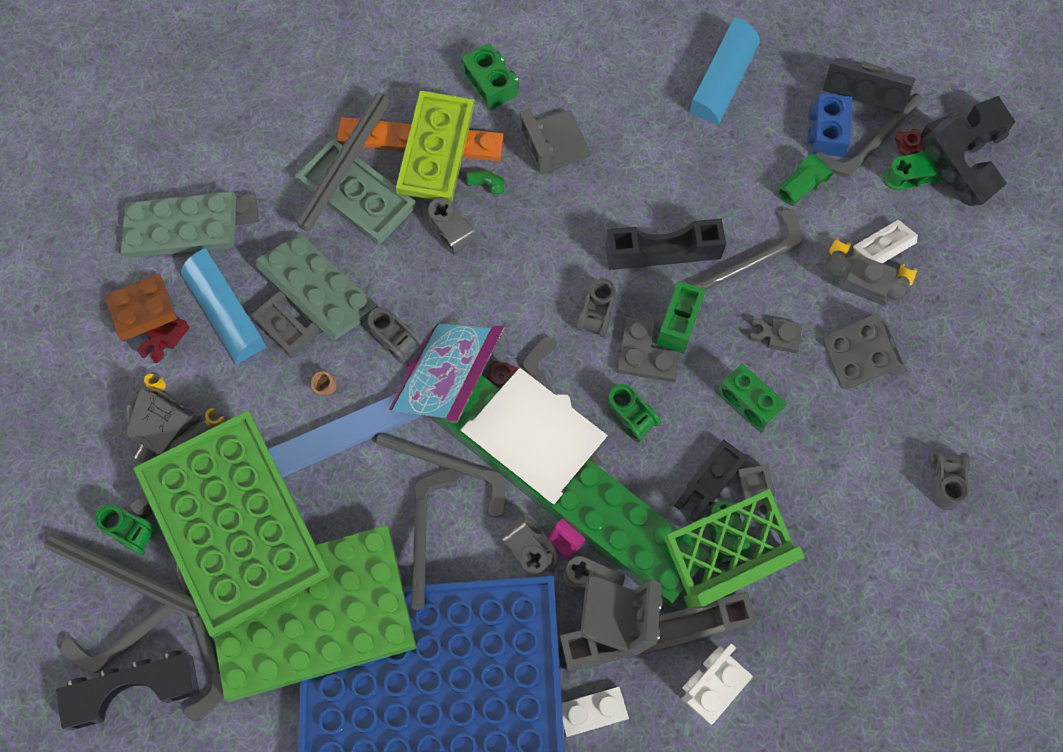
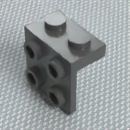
M595 576L590 577L586 581L581 635L586 639L634 655H638L656 645L660 637V627L658 625L659 612L663 603L661 597L662 583L650 579L637 589L632 590Z

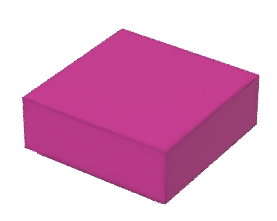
M561 519L555 525L548 536V539L557 549L558 553L568 562L576 555L586 540L564 519Z

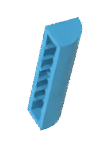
M737 17L733 18L692 99L690 114L714 124H720L760 43L758 33L747 22Z
M206 248L191 256L183 265L181 276L234 363L237 365L265 349L264 341Z

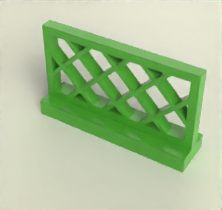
M770 489L759 492L663 535L687 595L683 596L687 608L708 605L805 558L801 547H794ZM761 499L764 500L768 509L765 519L753 514L756 502ZM732 512L745 516L740 531L728 526ZM751 520L763 525L759 540L747 535ZM708 523L719 528L715 542L702 537L705 525ZM697 529L695 534L690 532L692 530ZM769 529L778 533L781 545L773 547L765 543ZM726 531L738 537L734 551L721 546ZM685 535L693 539L689 555L680 551L675 538ZM744 540L757 545L752 559L740 555ZM700 543L713 548L708 564L695 558ZM719 552L731 557L728 570L726 571L714 567ZM693 564L706 569L702 582L696 585L693 584L690 576Z

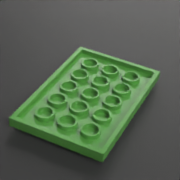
M249 410L133 468L210 637L215 638L331 576Z
M388 525L317 544L316 546L329 570L330 577L215 637L225 701H235L417 649Z

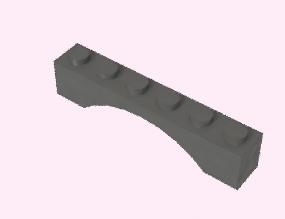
M748 592L722 597L703 607L686 608L660 615L658 625L660 627V637L657 644L638 655L751 629L757 624ZM581 631L560 635L559 639L566 672L638 656L586 639L581 635Z

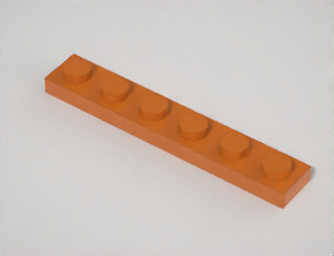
M341 117L337 142L344 145L360 119ZM378 121L362 148L405 152L412 124ZM469 130L463 158L501 161L504 133Z

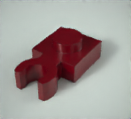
M177 318L174 321L154 328L146 333L149 340L143 342L137 351L144 359L150 353L149 356L153 362L158 363L164 356L163 350L166 347L174 349L190 327L185 320Z

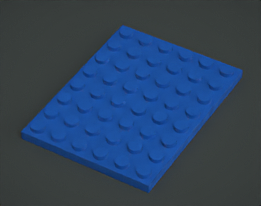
M554 576L428 584L425 585L424 609L421 610L412 609V586H403L417 649L300 682L298 752H565Z

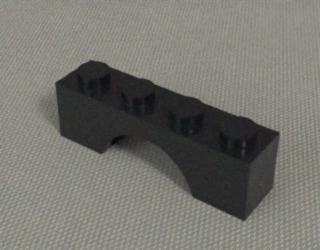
M722 218L693 221L687 227L667 234H647L638 230L637 227L607 229L605 247L609 270L719 260L722 258L726 247Z
M182 650L165 653L162 660L151 662V659L133 662L130 669L119 671V668L107 669L99 672L98 678L87 680V677L71 679L66 682L67 686L56 689L61 728L71 731L104 722L110 703L119 693L130 687L147 686L154 691L160 701L166 703L200 694L193 656L183 653Z

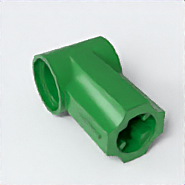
M812 153L801 162L792 175L778 185L776 191L782 200L794 206L810 191L819 189L818 185L823 181L826 183L834 172L815 153Z

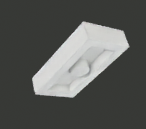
M897 220L854 245L853 254H859L884 263L916 244L918 235L901 221Z
M620 687L562 703L563 727L566 737L629 719Z

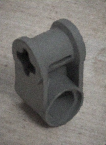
M437 198L430 203L428 207L429 224L440 237L443 244H448L452 249L451 253L453 255L477 239L473 227L461 216L448 199Z
M599 278L591 284L585 305H583L579 316L577 330H590L600 333V337L605 338L616 294L615 284L611 280ZM602 291L606 292L609 297L600 299L595 294Z
M379 307L372 310L369 314L368 323L372 336L399 363L405 360L404 356L415 346H420L423 343L419 335L411 327L404 324L391 310ZM379 321L390 323L383 329L375 327Z
M938 449L933 452L931 474L933 476L932 497L934 503L940 509L952 510L968 496L970 458L967 453L953 455L943 453L942 450ZM945 488L954 493L955 499L946 494Z
M524 513L501 533L505 545L514 553L528 573L539 574L543 571H550L557 566L559 561L557 549L542 531L537 520L530 514Z
M583 556L571 559L563 572L566 584L582 593H585L586 581L592 576L623 586L626 579L623 573ZM578 566L583 568L582 573L586 575L580 579L574 577L575 571H573Z

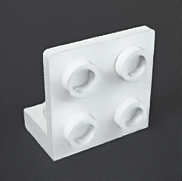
M732 643L725 649L719 646L703 663L707 668L705 672L702 673L698 670L682 687L686 694L681 699L710 726L753 677L730 656L736 649Z

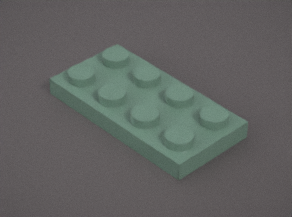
M332 139L295 175L297 182L311 193H314L343 146L335 139ZM358 157L355 158L327 203L329 207L378 245L417 207L414 199L408 195L397 194L396 186Z
M231 191L125 203L121 255L124 257H146L195 252L204 248L206 250L234 248L236 195Z
M301 233L256 259V267L333 341L368 319L371 311L378 308L362 290Z

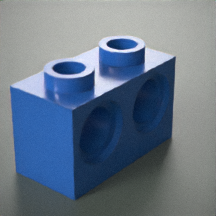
M819 93L816 103H811L808 119L813 120V127H809L807 143L812 144L811 154L823 152L828 156H845L850 146L852 97Z

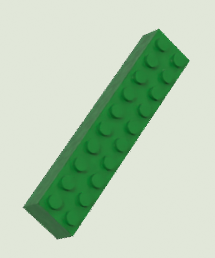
M480 375L458 422L446 421V418L431 416L432 420L495 471L501 473L505 479L556 520L564 519L586 539L584 541L636 584L641 586L650 579L662 583V605L667 609L671 607L685 589L663 535L678 528L588 459L563 488L561 491L563 493L562 496L553 505L461 431L469 420L473 421L500 391L499 388L485 377ZM685 535L675 538L680 551L689 555L693 540ZM699 546L695 558L706 562L710 553ZM692 565L690 571L691 579L699 571L700 566Z

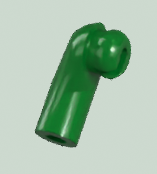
M492 171L467 172L468 186L490 185L491 194H502L505 191L503 177Z

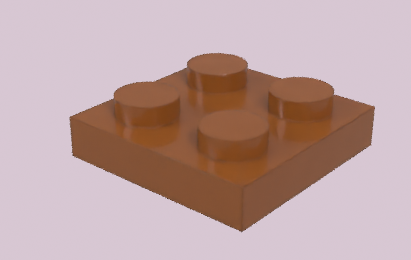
M160 273L105 295L117 336L121 342L177 319Z

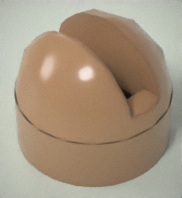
M325 371L317 372L311 380V388L316 394L328 396L337 389L338 383L331 373ZM328 383H330L329 386H327V387L324 388L323 390L320 388V387H322V386L327 385Z

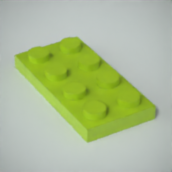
M426 91L419 92L396 185L397 194L431 200L445 198L452 203L475 106L474 99Z

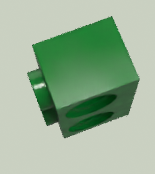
M490 43L461 57L463 73L489 110L517 97L519 80L514 71L507 69L502 54L499 51L495 52Z
M681 281L677 282L660 330L657 345L683 354L685 353L706 289Z
M743 363L722 382L717 393L760 433L782 413L787 404Z

